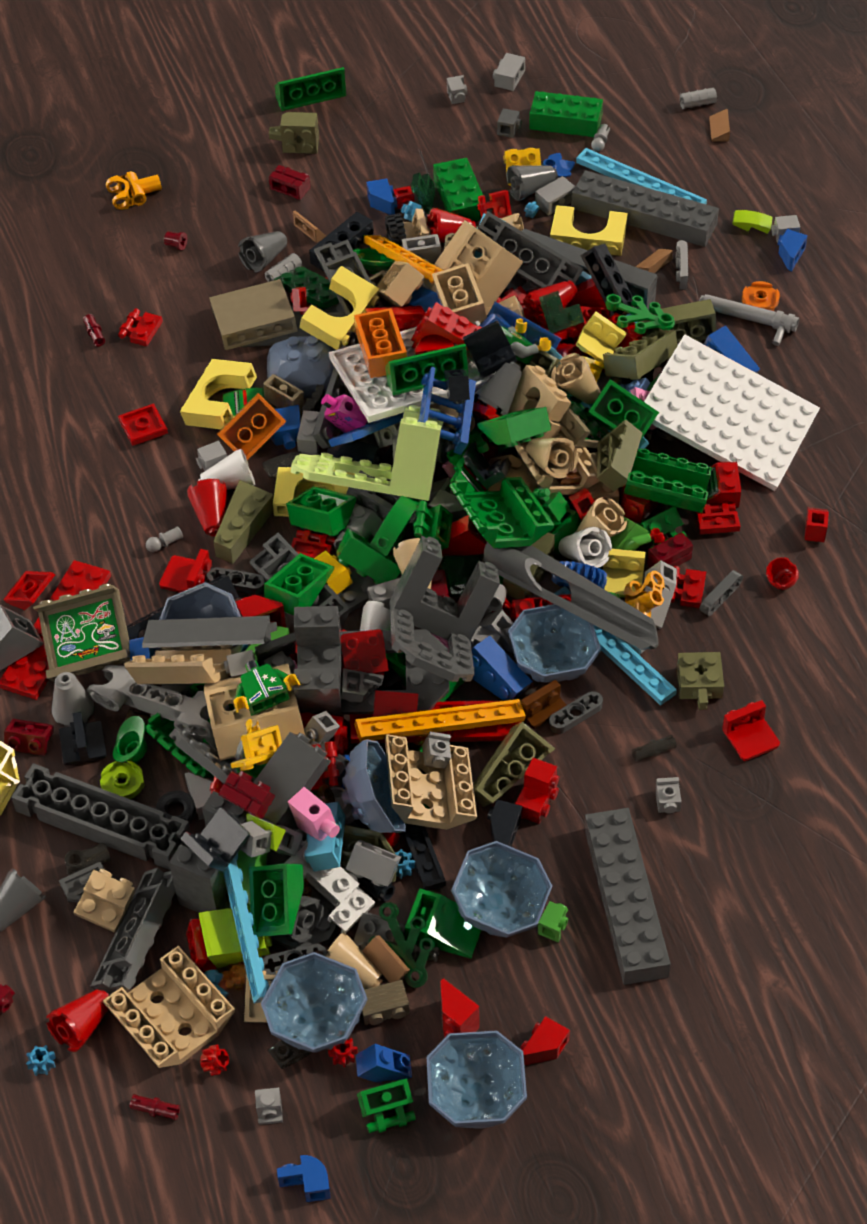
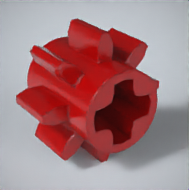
M351 1038L347 1039L344 1044H339L333 1047V1049H329L328 1054L329 1057H333V1065L338 1063L346 1068V1065L350 1062L355 1063L354 1055L358 1054V1047L353 1046V1039Z
M216 1044L202 1050L203 1054L200 1057V1065L204 1072L210 1071L211 1076L220 1074V1072L227 1071L226 1066L229 1063V1055L226 1049L219 1050V1045Z

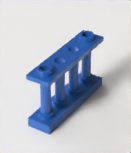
M431 367L428 374L425 373L422 378L421 385H424L419 420L417 422L425 423L429 417L454 425V428H457L455 434L441 430L440 438L452 441V444H454L453 452L461 455L469 440L476 381L469 379L470 400H465V403L454 404L453 401H449L447 398L432 394L433 386L446 390V384L444 381L434 378L435 368ZM430 402L455 409L459 415L455 418L430 410Z

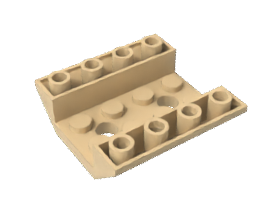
M464 220L434 265L442 270L469 263L486 309L493 306L494 302L497 301L523 261ZM481 248L483 255L480 258H475L474 252ZM424 278L423 283L436 292L434 283H430L428 279Z
M240 645L163 647L155 650V656H152V659H146L145 655L133 656L131 661L124 664L126 670L137 684L216 683L231 676L230 673L226 674L224 661H227V655L240 653L241 647Z
M289 664L272 667L288 675L291 674ZM241 675L223 679L216 683L204 684L205 699L220 761L235 757L241 736L247 734L245 723L248 719L252 720V727L259 722L260 729L278 725L282 742L290 732L297 735L300 732L305 735L294 686L291 687V691L288 690L289 700L251 716L249 709L247 710L246 708L239 709V712H236V709L232 711L225 710L228 704H234L233 700L235 699L237 686L242 683Z
M385 735L391 807L404 823L447 830L476 820L477 812L468 748L450 745L451 759L446 768H435L424 765L423 752L408 750L406 737ZM423 804L428 805L430 809L425 808Z
M179 946L160 958L162 966L160 970L127 993L121 987L103 1000L107 1008L159 1068L182 1064L219 1036L235 1012V1008ZM160 995L164 997L160 1003L155 1004L151 1002L155 996ZM184 1027L192 1029L191 1033L186 1036L180 1035L179 1031Z

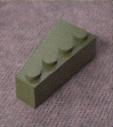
M711 299L662 308L663 313L671 314L674 317L675 325L670 330H676L677 342H680L684 335L702 342V340L707 339L708 335L716 331V313ZM644 320V321H638V322H644V323H645V322H651V321H649V320ZM658 327L646 329V335L654 331H657L660 328Z
M659 329L643 336L642 340L629 342L628 347L616 348L613 354L610 352L603 354L605 375L630 378V380L641 379V376L651 372L653 368L660 366L662 362L671 358L677 348L676 330Z
M239 480L214 539L216 557L231 564L236 561L274 512V496L272 493Z
M523 722L513 726L473 783L475 801L482 807L492 804L524 776L533 757L542 760L555 748Z

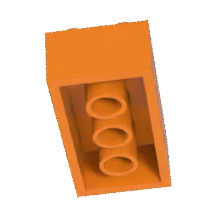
M392 308L354 315L356 335L370 378L386 376L385 366L389 361L407 357V351Z

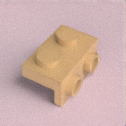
M415 209L412 222H404L406 239L430 235V229L427 227V217L424 216L423 209Z

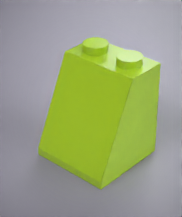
M232 909L198 913L207 957L216 968L244 962ZM271 936L258 937L259 948L257 951L259 957L271 954L269 946H272Z

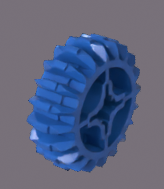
M560 561V563L603 589L605 588L607 573L604 570L588 564ZM551 574L552 581L556 585L565 586L570 589L567 581Z

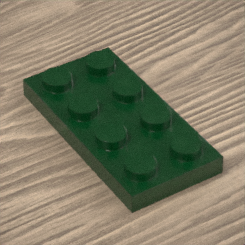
M296 267L294 270L274 278V280L281 279L284 290L292 293L294 288L306 287L307 302L317 305L322 310L339 303L335 292L329 289V280L305 267Z

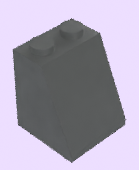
M0 605L1 671L43 645V641L31 620Z

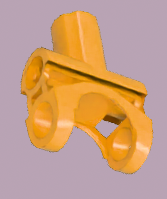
M127 172L123 176H113L105 184L109 192L119 193L112 199L114 207L119 210L128 209L133 205L141 206L146 202L145 194L162 189L158 175L138 180L134 172ZM114 182L117 183L116 186H114V187H109L110 184H112V183H114ZM123 183L125 184L124 190L121 188ZM118 200H125L122 204H117Z
M651 571L647 574L642 586L635 580L627 583L624 589V594L626 595L625 602L651 618V609L662 605L664 601L662 597V590L665 588L663 576L658 571ZM646 585L653 589L652 592L644 591ZM632 586L635 587V592L632 591Z

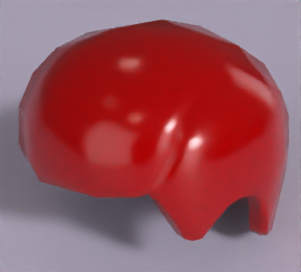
M776 558L770 561L766 567L768 581L778 590L791 588L799 579L797 567L789 558Z

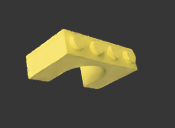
M556 205L550 238L585 250L606 244L611 255L621 256L628 213L610 211L607 226L602 231L586 234L579 232L573 227L574 207Z
M343 266L331 278L329 289L347 299L353 306L354 311L345 317H333L311 305L302 316L300 323L302 330L336 350L340 349L342 345L346 346L350 340V334L356 332L354 315L365 313V308L375 307L380 298L378 297V287Z
M212 359L181 408L180 413L185 425L222 429L234 417L230 406L225 402L209 401L208 399L222 389L251 388L257 378L252 363Z
M278 467L273 498L274 516L289 517L286 503L313 486L343 494L347 493L349 487L310 481L303 478V473L301 472L299 474L291 473V467Z

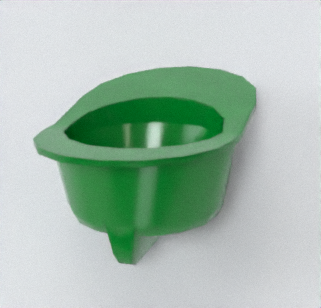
M132 716L124 721L119 728L113 750V758L117 762L132 761L138 765L139 761L145 756L148 746L144 739L145 723L141 717Z

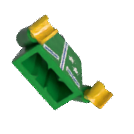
M256 660L247 662L245 665L247 673L240 676L242 683L237 686L235 699L233 700L236 712H239L241 708H246L247 710L249 709L251 716L289 700L288 690L291 691V687L294 685H300L296 675H288L279 669H273L269 664L259 667Z

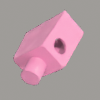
M305 787L288 801L297 827L319 841H322L327 836L333 838L339 833L340 827L335 823L331 809Z

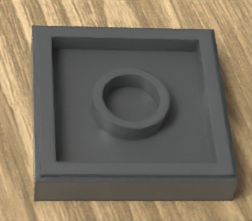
M295 632L274 639L271 642L255 646L254 654L258 665H264V660L280 651H283L286 656L294 654L297 646Z

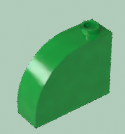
M401 496L386 516L369 546L386 557L393 555V548L397 549L399 547L398 544L402 542L416 518V508L422 500Z

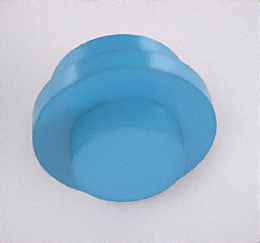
M529 202L524 209V212H526L525 217L533 218L540 207L537 205V202Z

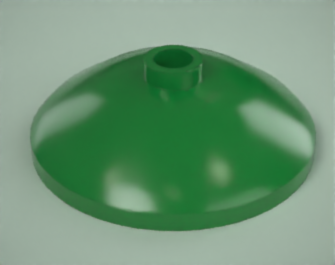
M361 248L353 250L357 253L364 269L369 271L370 274L375 275L382 270L388 271L395 262V260L387 258L386 255L378 253L376 249Z

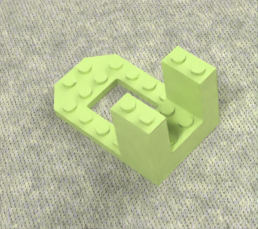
M416 405L405 407L403 419H401L393 467L387 463L375 465L369 460L352 461V458L346 456L335 458L329 453H321V455L299 454L293 460L290 472L294 474L301 472L303 473V478L310 481L429 501L443 422L429 417L425 423L417 422L421 407ZM430 408V410L441 413V410ZM366 474H368V475H370V476H372V477H375V479H374V478H368Z

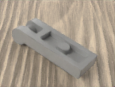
M680 240L677 242L676 249L678 251H676L675 255L676 269H679V271H676V282H679L680 289L687 290L688 244L686 241Z

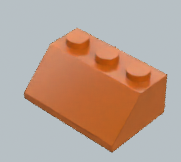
M257 393L217 435L234 452L242 449L248 460L286 420Z

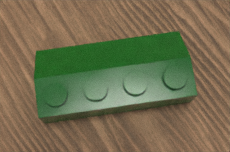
M344 67L278 82L275 85V94L281 111L345 97Z
M461 344L389 361L385 366L386 379L393 396L423 389L424 385H421L422 378L425 373L428 374L431 367L435 368L434 378L444 382V370L464 369L468 374L466 345Z

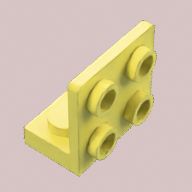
M595 312L583 326L576 346L582 352L589 354L595 360L604 364L603 354L607 352L613 354L615 348L625 338L627 333L598 312Z
M621 549L609 550V559L603 565V570L607 573V583L604 590L620 594V597L625 598L624 589L627 583L635 580L642 586L645 552ZM632 586V591H633V592L636 591V589H635L634 586Z

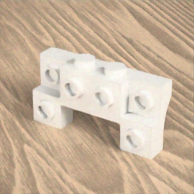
M307 842L297 852L296 856H291L284 864H303V879L305 878L336 907L327 920L330 923L334 921L342 929L341 933L343 934L344 932L346 934L361 919L362 913L368 912L374 906L375 901L359 888L358 879L351 872H346L341 867V864L338 868L314 872L304 856L308 846Z

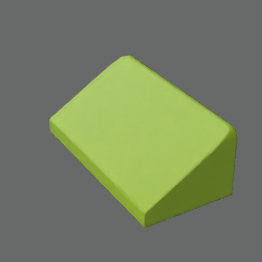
M247 813L246 822L253 821L265 831H272L270 849L277 851L286 830Z

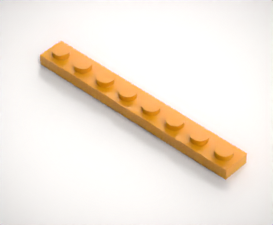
M381 235L364 236V243L369 245L371 249H376L378 253L386 255L389 259L409 263L423 274L424 278L428 279L430 283H434L433 273L443 271Z
M516 699L356 719L354 725L359 741L362 742L367 739H385L386 734L405 737L428 734L429 732H444L522 722L525 720L526 715L520 700Z

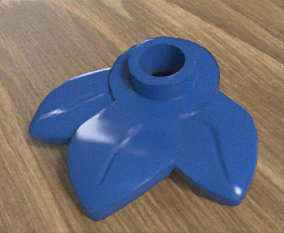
M555 153L550 155L548 159H545L542 165L552 166L557 170L558 177L563 176L566 178L571 176L570 171L574 168L575 162L562 160L561 153Z

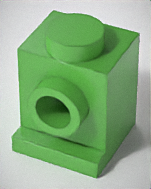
M549 901L538 922V934L559 943L561 930L564 931L568 923V918L566 917L568 908L561 903Z

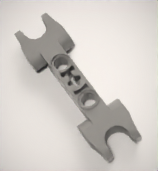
M106 665L103 668L105 678L110 681L109 683L104 685L93 684L86 690L89 698L106 709L118 711L125 704L154 715L158 712L161 717L175 721L174 726L178 730L183 731V729H186L191 733H197L202 738L213 737L211 724L207 721L210 718L204 691H198L191 698L153 684H137L125 666ZM229 705L225 707L226 711H230Z

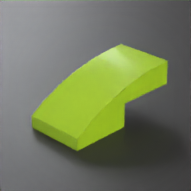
M736 210L732 225L746 231L753 227L768 234L771 230L773 217L755 211Z

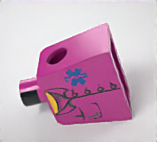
M326 394L323 397L321 404L327 407L324 417L342 432L346 433L366 425L367 419L356 401L350 396L343 394L333 398Z

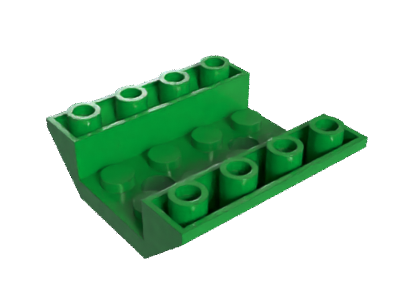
M640 448L637 450L631 473L629 472L624 494L702 513L707 502L708 492L706 490L712 467H708L704 463H692L684 458H672L664 453H651L647 449Z

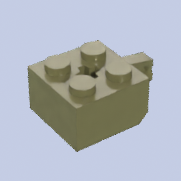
M286 112L282 114L280 126L269 128V139L282 141L283 153L317 154L319 145L317 113Z
M678 653L676 670L679 698L697 699L698 710H707L708 699L723 698L724 680L721 653Z

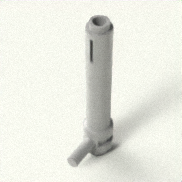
M705 294V296L701 295L699 300L711 299L715 312L769 325L773 329H777L772 342L775 346L780 345L784 332H796L799 317H795V314L789 313L787 315L783 311L778 310L775 312Z

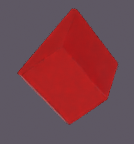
M25 571L3 600L5 603L26 610L33 605L55 574L53 572Z

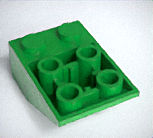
M419 889L405 926L406 941L411 930V919L419 916L425 920V927L420 931L416 944H420V941L424 938H431L435 944L434 949L472 959L481 930L464 920L459 913V907L456 902L441 894ZM416 919L414 921V926L416 928H419L421 926V921L419 919ZM425 941L423 946L431 947L429 941Z

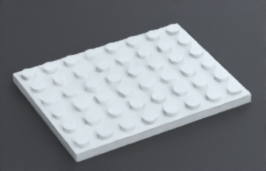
M479 321L473 322L476 326L480 325ZM416 327L400 331L407 351V357L415 355V349L411 348L413 344L411 338L415 333ZM360 344L329 352V359L368 423L403 413L405 407H409V405L421 407L423 389L393 396L386 376L370 378ZM467 351L469 379L476 381L475 391H477L495 373L482 379L470 352ZM433 386L432 394L447 398L446 390Z
M684 335L644 401L659 412L652 423L654 426L720 462H737L740 473L773 491L777 489L820 407L687 335Z

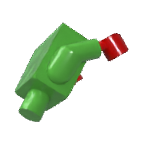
M624 517V521L627 520L626 528L621 533L610 537L612 549L635 551L643 544L650 543L652 539L657 544L665 540L664 534L660 532V529L653 528L651 534H649V531L638 525L637 521Z

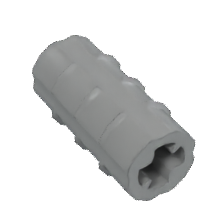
M705 88L680 94L682 109L700 107L701 105L717 102V94L714 88Z
M292 253L266 271L265 278L268 282L274 281V278L281 276L283 273H288L296 267L302 266V261L298 255Z

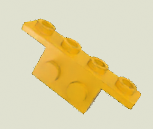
M278 725L242 735L241 740L245 759L230 763L231 768L240 767L241 771L254 768L253 764L255 763L256 765L268 763L269 759L282 744Z

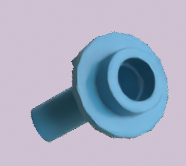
M218 970L205 971V976L227 998L229 993L218 985L224 975L219 973Z

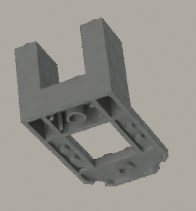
M422 536L390 599L391 646L397 653L403 651L407 655L406 660L416 667L452 682H458L459 678H462L464 681H471L474 676V666L470 641L500 585L498 569L492 563L478 561L457 603L450 597L444 596L443 598L436 595V592L429 589L428 586L442 560L441 544L432 537L425 538ZM414 626L427 629L430 633L448 640L449 652L445 650L438 651L426 642L419 643L415 641Z
M338 606L294 607V630L297 641V669H294V674L300 683L299 686L294 685V692L299 712L320 714L327 711L330 715L373 714L375 691L363 702H349L341 699V635L359 631H341ZM427 629L414 630L415 641L419 643L426 642L433 649L448 652V648ZM382 630L386 653H397L391 646V630ZM406 660V690L388 691L418 694L417 712L432 710L435 704L449 693V680L416 667Z
M174 728L169 735L171 739L176 740L174 742L176 746L225 784L230 772L233 771L239 774L236 768H231L230 763L236 762L235 760L230 761L226 759L220 761L217 748L205 743L203 738L197 733H191L186 729L181 731ZM290 732L258 777H252L253 783L258 784L261 781L271 787L269 792L275 794V798L265 814V817L274 825H282L296 831L299 829L288 801L303 787L310 791L322 773L328 771L327 767L331 760L326 757L327 752L325 751L324 741L321 744L316 741L309 744L310 739L299 732L297 735ZM319 744L321 745V748L317 745L314 748L312 745ZM338 754L337 758H335L336 768L340 774V777H338L339 786L337 787H341L343 784L342 778L346 774V766L350 761L341 754ZM329 779L325 780V784L329 786V788H332L329 785Z
M214 791L202 808L205 826H207L219 808L225 809L240 824L246 822L247 813L251 814L222 798ZM180 845L169 862L178 905L198 913L231 908L223 871L208 866L190 848ZM270 849V852L267 853L266 865L284 864L290 857ZM305 878L303 879L304 889H306L304 896L316 898L320 901L319 903L324 908L323 918L319 928H314L311 932L313 936L305 942H298L289 935L271 936L272 943L289 950L312 944H321L322 946L330 944L339 927L334 921L330 923L327 920L336 907Z

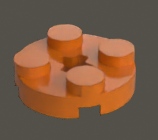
M753 282L748 288L746 286L743 290V304L774 311L779 304L780 293L778 289L772 288V284L768 282Z

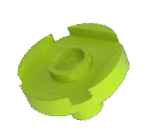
M127 761V763L112 762L101 773V789L127 799L137 796L145 786L141 768L132 761ZM119 778L122 780L127 778L125 783L119 784L118 782Z

